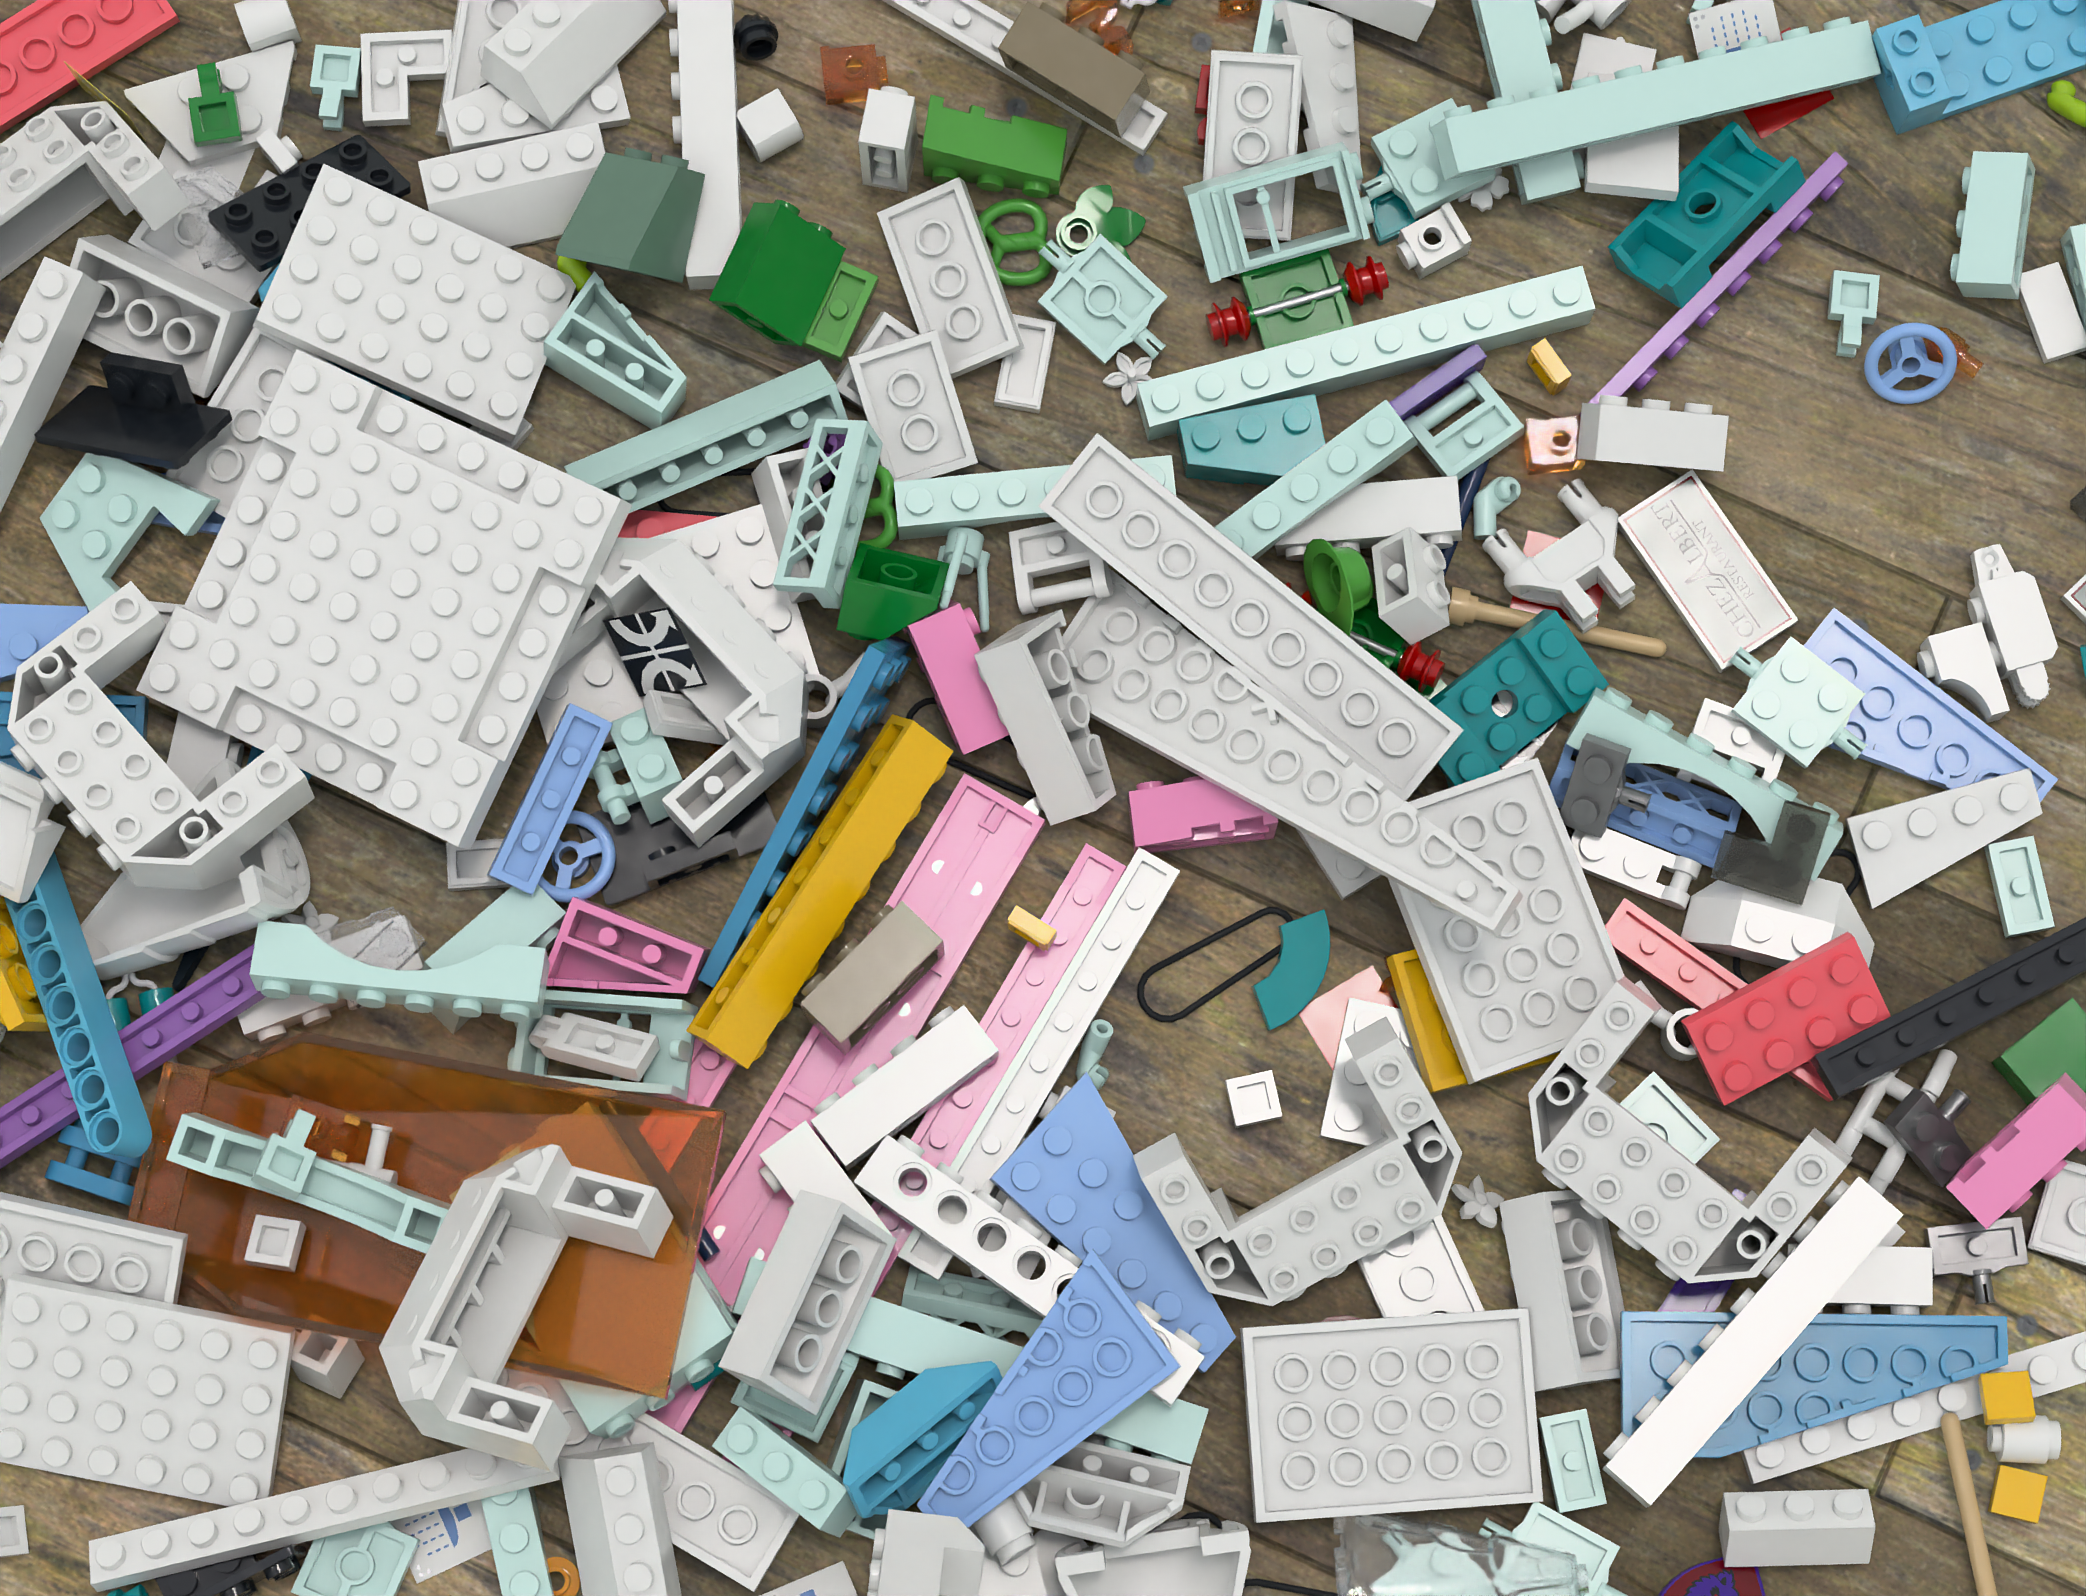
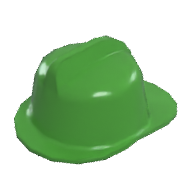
M1313 539L1307 544L1304 553L1306 583L1317 604L1319 613L1350 636L1354 612L1367 606L1373 596L1374 584L1364 558L1355 549L1350 547L1333 548L1324 539Z

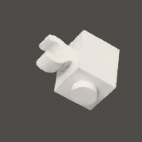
M311 1317L301 1333L295 1331L291 1366L300 1381L341 1399L365 1358L352 1335Z

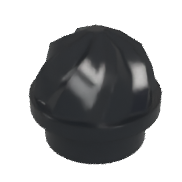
M758 13L754 15L747 14L736 23L733 35L734 46L742 53L745 59L751 61L763 60L775 52L778 31L775 24L768 17H761Z

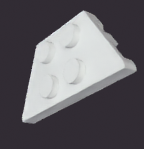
M292 40L216 63V67L220 70L222 93L234 91L237 97L242 141L197 147L194 143L188 98L202 96L197 69L125 89L124 93L129 103L134 108L136 107L152 124L153 128L165 140H168L187 163L193 167L258 148L259 145L255 138L268 128H271L280 139L284 122L282 118L283 109L288 102L290 92L289 79L293 60L296 61L297 57L296 46Z

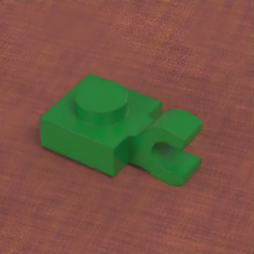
M215 62L197 65L202 96L188 98L194 143L197 147L242 141L237 97L234 91L222 93L221 74Z

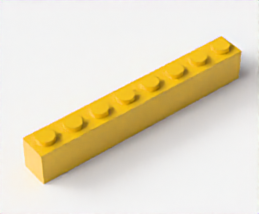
M894 714L890 716L686 1031L727 1060L746 1069L764 1053L770 1034L778 1022L783 1020L791 1011L793 999L803 983L809 980L817 971L819 959L829 943L841 934L847 915L855 903L860 901L868 892L870 880L880 864L892 855L896 847V840L906 824L918 815L921 809V801L932 784L936 783L945 773L946 762L954 752L952 749L914 720Z

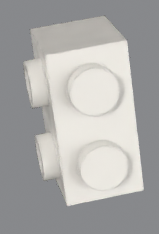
M1411 527L1372 546L1379 617L1410 645L1449 626L1447 605L1450 603V595L1445 587L1443 570L1446 568V561L1441 550L1435 544L1429 545Z

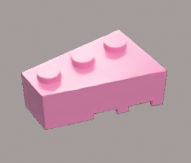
M950 599L948 608L943 610L938 604L937 610L903 628L904 634L908 633L918 656L916 658L922 673L925 672L934 693L935 702L958 752L965 755L1008 736V730L999 719L997 706L990 690L980 677L978 671V664L974 654L979 652L980 649L974 635L981 633L971 608L968 607L963 610L960 603Z
M1200 776L1183 779V782L1164 785L1163 781L1144 782L1136 785L1137 790L1129 791L1128 793L1134 855L1139 847L1148 853L1274 839L1278 825V818Z
M572 897L548 958L550 966L547 986L694 993L699 982L698 977L711 949L587 899Z
M2065 1072L1965 1161L1953 1176L1946 1188L1985 1229H1988L2007 1210L2013 1213L2033 1195L2030 1189L2040 1179L2047 1183L2068 1164L2063 1158L2075 1147L2080 1152L2086 1149V1093Z

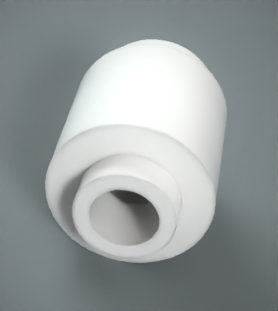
M2036 1415L2033 1422L1988 1425V1451L1995 1452L1998 1462L2045 1464L2048 1459L2057 1460L2061 1450L2060 1424L2058 1421H2049L2045 1415Z
M1011 1495L973 1523L991 1556H997L1002 1565L1015 1560L1036 1545L1030 1536L1034 1531L1031 1526L1027 1525Z

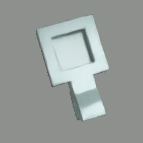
M315 45L310 89L312 94L322 95L319 118L324 119V130L342 131L344 97L358 98L361 77V48Z
M1839 270L1833 271L1830 281L1827 319L1841 321L1836 356L1854 358L1856 348L1861 346L1862 323L1874 324L1877 316L1880 275Z
M298 1109L293 1120L290 1119L283 1137L274 1133L270 1135L252 1176V1182L293 1200L297 1199L317 1153L304 1147L315 1121V1115Z

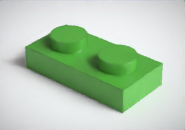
M840 261L802 346L842 363L879 282L878 276Z

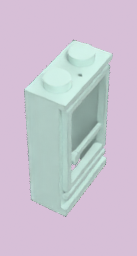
M1339 142L1183 186L1184 194L1191 209L1196 238L1204 258L1205 273L1210 283L1220 281L1221 278L1341 244L1370 238L1367 224L1374 223V216L1368 196L1360 198L1356 181L1363 179V172L1357 152L1349 154L1344 143ZM1333 166L1347 225L1279 244L1268 204L1270 194L1264 189V185ZM1257 188L1256 200L1262 206L1272 246L1248 252L1233 194Z
M546 990L542 1016H555V1009L621 1013V1018L617 1021L616 1025L630 1029L632 1028V1022L629 1020V1014L651 1016L649 1034L657 1035L660 1049L644 1073L643 1083L621 1081V1078L613 1076V1080L547 1075L549 1058L542 1054L541 1048L532 1045L528 1039L540 1018L529 1017V1020L526 1022H514L517 1028L515 1047L511 1048L507 1062L508 1072L511 1075L510 1082L527 1089L536 1088L599 1094L616 1093V1095L687 1101L695 1037L686 1030L698 1013V1007L681 999Z

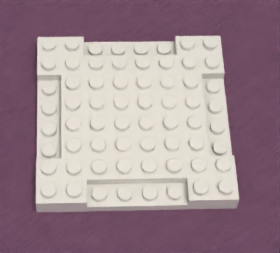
M296 349L257 432V435L263 437L261 444L184 607L175 606L136 690L263 751L277 743L298 768L374 804L377 808L457 847L470 850L632 505L621 498Z

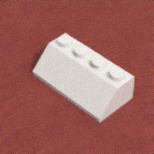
M531 0L484 45L480 76L552 129L666 17L667 11L660 0Z
M593 122L418 161L429 212L513 249L562 237L606 150L599 123Z
M109 234L78 238L70 267L85 273L106 288L83 338L113 353L183 365L191 391L203 398L209 397L226 375L253 330V324L260 308Z
M800 1189L718 1366L760 1391L805 1412L817 1415L897 1239L844 1202Z
M1573 1190L1541 1192L1499 1202L1502 1217L1501 1225L1506 1239L1511 1266L1510 1274L1514 1282L1518 1308H1528L1535 1392L1620 1379V1312L1625 1311L1608 1219L1604 1217L1600 1220L1587 1212L1579 1203L1582 1197Z
M654 1441L560 1456L558 1461L583 1596H682Z

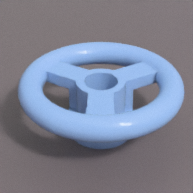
M1924 323L1897 325L1879 335L1869 347L1864 362L1865 377L1874 392L1888 401L1899 404L1923 402L1939 394L1950 383L1956 371L1957 353L1950 338L1943 331L1932 325ZM1921 337L1931 340L1940 348L1943 355V364L1928 359L1925 343ZM1888 347L1892 368L1880 376L1878 362L1881 354ZM1921 374L1935 378L1928 385L1915 390L1893 388L1894 385L1905 377H1915Z
M572 810L566 824L580 825L591 831L596 838L582 844L577 841L563 842L558 839L552 852V865L558 874L556 885L550 884L543 876H541L538 885L554 901L570 903L572 897L582 899L592 897L606 885L615 867L616 850L610 832L597 818L577 810ZM567 851L578 853L576 862L571 865H565L561 860L563 854ZM602 853L601 865L596 875L585 885L570 889L572 880L581 878L590 867L589 857Z

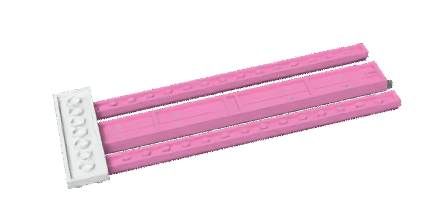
M963 774L885 906L889 904L894 909L903 901L943 940L945 955L846 1055L814 1025L812 1026L698 1217L721 1252L704 1262L688 1236L686 1237V1240L727 1306L735 1303L750 1257L767 1262L788 1217L789 1211L787 1208L794 1204L783 1188L775 1194L759 1173V1170L765 1166L759 1154L806 1120L840 1167L843 1166L813 1127L811 1120L817 1116L814 1108L830 1095L837 1093L841 1098L856 1087L852 1080L870 1065L875 1064L879 1069L894 1057L890 1051L908 1036L913 1035L918 1040L1045 826V819L1039 816L1041 808L1037 803L1036 797L1030 799L1024 806H1021L971 776ZM1087 843L1041 918V921L1057 930L1056 939L1049 950H1045V952L1027 942L979 1023L998 1048L999 1056L932 1106L926 1112L910 1139L925 1151L920 1158L937 1168L940 1162L949 1167L951 1166L1127 866ZM697 1038L694 1040L687 1101L659 1098L640 1129L670 1175L737 1064L727 1060ZM909 1172L902 1177L899 1188L907 1196H918L926 1189L927 1179L921 1173ZM874 1200L871 1208L897 1241L871 1297H875L898 1258V1253L914 1228ZM525 1324L496 1384L554 1400L572 1428L558 1458L560 1456L654 1441L672 1543L751 1591H756L800 1514L724 1455L720 1458L683 1436L717 1377L697 1391H694L690 1385H687L676 1393L674 1399L664 1407L655 1411L647 1410L634 1419L635 1426L624 1435L614 1439L610 1437L605 1439L589 1432ZM769 1421L791 1438L793 1436V1431Z

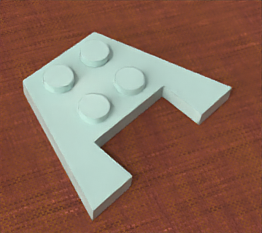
M86 453L40 516V520L90 612L121 589L111 577L159 511L185 536H194L221 500L136 462Z

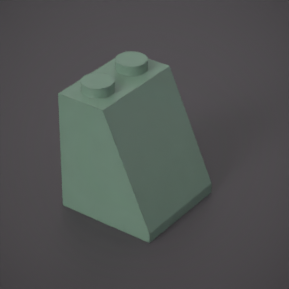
M625 147L624 156L605 152L557 245L555 255L683 283L705 174L689 170V160L662 155L661 162L657 163L651 161L653 153Z

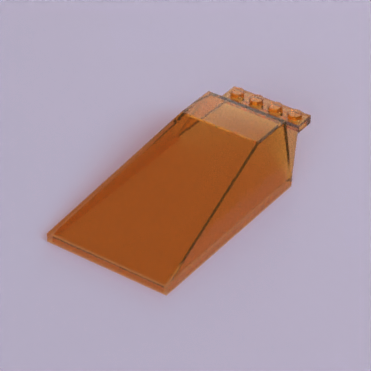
M303 1031L299 1035L213 1069L168 1061L163 1064L150 1120L152 1130L151 1144L141 1158L127 1220L188 1234L183 1271L229 1308L237 1317L380 1345L426 1254L392 1242L358 1225L309 1206L252 1187L213 1177L166 1160L181 1115L184 1113L197 1112L269 1138L275 1132L283 1137L290 1119L293 1120L296 1111L301 1109L316 1116L304 1147L317 1152L316 1156L364 1165L372 1133V1123L393 1127L389 1136L383 1168L397 1171V1185L449 1204L453 1203L465 1179L526 1150L549 1144L560 1146L570 1164L574 1167L656 1187L672 1213L673 1219L655 1257L650 1258L569 1236L503 1369L664 1400L668 1399L727 1116L725 1110ZM256 1214L297 1220L306 1226L295 1272L251 1266L244 1260Z

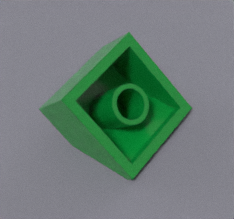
M860 543L846 579L836 630L847 632L849 636L858 640H884L937 610L950 563Z

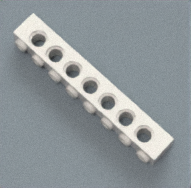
M901 1134L896 1141L889 1135H886L854 1180L855 1187L1044 1319L1058 1299V1289L1064 1283L1071 1281L1079 1269L1078 1267L1082 1260L1061 1245H1058L1056 1250L1053 1251L1039 1241L1043 1233L1023 1218L1019 1217L1016 1223H1013L999 1212L1003 1205L986 1192L979 1190L975 1196L960 1186L964 1178L946 1164L940 1162L937 1168L927 1163L920 1158L925 1151L909 1138ZM909 1172L921 1173L927 1179L926 1189L918 1196H907L899 1188L902 1177ZM956 1199L966 1206L967 1212L961 1222L948 1224L939 1217V1209L947 1200ZM997 1227L1005 1233L1006 1242L1000 1250L988 1252L980 1247L978 1237L985 1228ZM1029 1254L1038 1255L1044 1260L1046 1265L1043 1275L1034 1280L1022 1277L1017 1269L1021 1258ZM1138 1300L1135 1304L1181 1365V1367L1148 1391L1171 1408L1205 1358L1204 1355L1198 1352L1202 1344L1180 1328L1174 1334L1158 1324L1162 1316Z

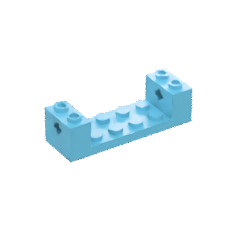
M2001 0L1926 27L1923 26L1920 16L1917 14L1877 28L1872 35L1881 74L1873 77L1896 135L2086 69V0Z

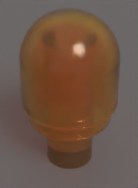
M1936 327L1943 331L1954 344L1957 353L1956 368L1974 378L1984 363L1968 353L1971 346L1965 343L1966 340L1946 327ZM1923 338L1928 359L1943 364V355L1940 348L1931 340Z

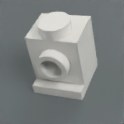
M1447 202L1439 210L1401 229L1396 251L1403 265L1408 270L1414 268L1418 277L1422 279L1467 255L1472 240L1450 202ZM1430 233H1435L1440 242L1430 245L1425 242L1423 237Z

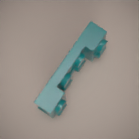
M1731 121L1679 174V192L1676 201L1654 199L1608 246L1616 268L1682 309L1712 278L1708 266L1765 208L1776 213L1806 182L1799 161L1793 156H1790L1784 163L1757 148L1737 123ZM1715 204L1714 208L1708 213L1694 214L1695 210L1701 205Z
M1544 609L1429 700V702L1464 729L1437 763L1446 776L1448 788L1500 771V765L1567 712L1574 713L1586 704L1596 687L1603 690L1609 685L1556 610ZM1506 690L1512 697L1513 705L1508 714L1499 717L1492 709V699L1497 692Z

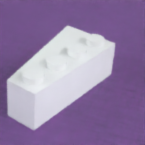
M1062 609L1015 626L974 654L980 677L990 690L997 706L999 719L1008 730L1017 750L1018 761L1027 772L1036 792L1037 803L1045 812L1050 826L1094 812L1117 795L1100 737L1096 734H1090L1088 724L1092 709L1087 694L1081 695L1078 693L1071 668L1079 665L1074 648L1065 649L1059 629L1066 626Z

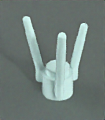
M954 527L949 529L946 545L940 546L937 557L938 561L950 563L939 606L943 610L948 608L957 575L971 574L973 568H976L980 629L985 633L989 631L987 567L990 554L982 550L983 534L968 527Z

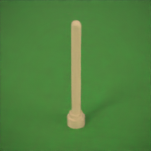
M1451 587L1450 603L1447 606L1449 623L1452 625L1463 627L1464 622L1473 624L1474 620L1520 629L1538 615L1537 613L1479 602V597L1470 595L1471 591L1457 587ZM1563 619L1580 642L1652 657H1661L1666 652V644L1661 639L1594 626L1582 634L1572 621Z
M1948 1412L1941 1417L1940 1423L1978 1596H1998L1960 1420L1955 1413Z

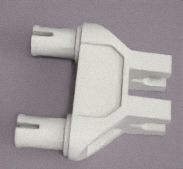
M1578 478L1571 481L1574 489H1571L1567 484L1560 490L1557 496L1581 524L1578 528L1534 557H1526L1509 536L1506 529L1496 531V536L1499 538L1497 540L1493 535L1489 536L1484 541L1482 548L1505 574L1503 579L1505 581L1504 586L1512 595L1529 602L1561 608L1584 634L1598 624V619L1595 617L1598 614V608L1584 591L1598 583L1617 607L1621 609L1635 600V595L1632 592L1635 589V583L1614 558L1618 513L1613 508L1602 507L1586 488L1584 482Z

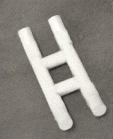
M1947 1049L1940 1050L1920 1088V1091L1925 1092L1934 1104L1943 1091L1957 1061V1055ZM1899 1069L1868 1084L1835 1142L1838 1147L1850 1156L1863 1134L1888 1148L1867 1183L1881 1196L1898 1172L1907 1152L1886 1125L1872 1118L1885 1093L1902 1102L1914 1088L1895 1077Z

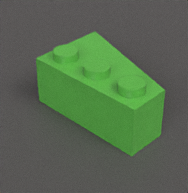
M930 94L922 144L924 176L931 177L932 181L939 184H944L960 177L965 182L977 183L976 186L978 188L991 192H1000L1006 187L1020 189L1024 195L1034 198H1047L1049 194L1059 195L1067 146L1066 128L1015 115L1011 116L1010 121L990 119L984 117L985 108L971 105L969 113L943 107L944 98Z

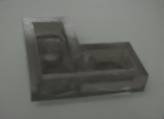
M1785 799L1771 843L1725 830L1710 878L1802 905L1831 813Z

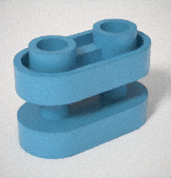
M80 1118L75 1120L73 1126L67 1125L60 1132L57 1142L70 1146L65 1164L50 1160L44 1178L135 1208L141 1189L127 1184L133 1168L148 1171L154 1153L146 1151L142 1156L136 1158L100 1153L90 1146ZM89 1153L115 1161L110 1178L83 1170Z

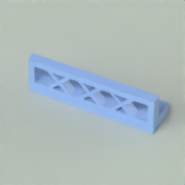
M571 703L566 706L486 876L533 895L613 723Z
M1566 742L1549 784L1558 808L1562 807L1575 766V761L1570 760L1571 756H1578L1579 753L1578 750L1567 745ZM1628 763L1625 768V775L1633 778L1637 784L1626 782L1625 786L1652 794L1650 803L1645 814L1636 809L1618 804L1610 815L1607 827L1718 870L1735 835L1742 806L1735 800L1677 779L1640 763ZM1662 792L1676 795L1681 801L1676 802L1666 798ZM1706 809L1727 815V821L1710 815Z

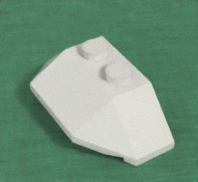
M1749 860L1690 897L1680 936L1695 947L1775 968H1780L1846 932L1855 937L1869 968L1875 945L1842 884L1821 878L1813 881L1798 872Z
M1082 1441L1014 1492L1011 1497L1028 1526L1124 1548L1182 1510L1191 1466Z

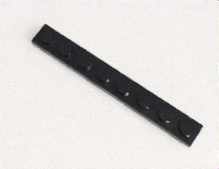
M2086 917L1816 1054L1811 1059V1062L1833 1100L1836 1101L2086 973Z

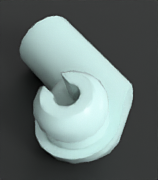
M1497 477L1474 496V539L1486 540L1491 535L1497 538L1496 515L1513 501L1517 500L1521 494L1520 484L1515 478Z
M1102 1019L1094 1020L1091 1023L1081 1045L1075 1073L1077 1080H1079L1087 1072L1097 1090L1102 1088L1109 1077L1108 1069L1100 1066L1099 1062L1113 1034L1112 1025Z

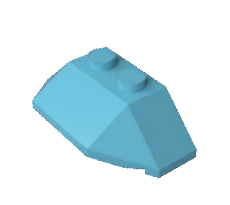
M985 1361L925 1369L852 1429L843 1484L857 1513L863 1519L870 1518L874 1514H888V1509L905 1511L923 1496L1003 1378L995 1363Z

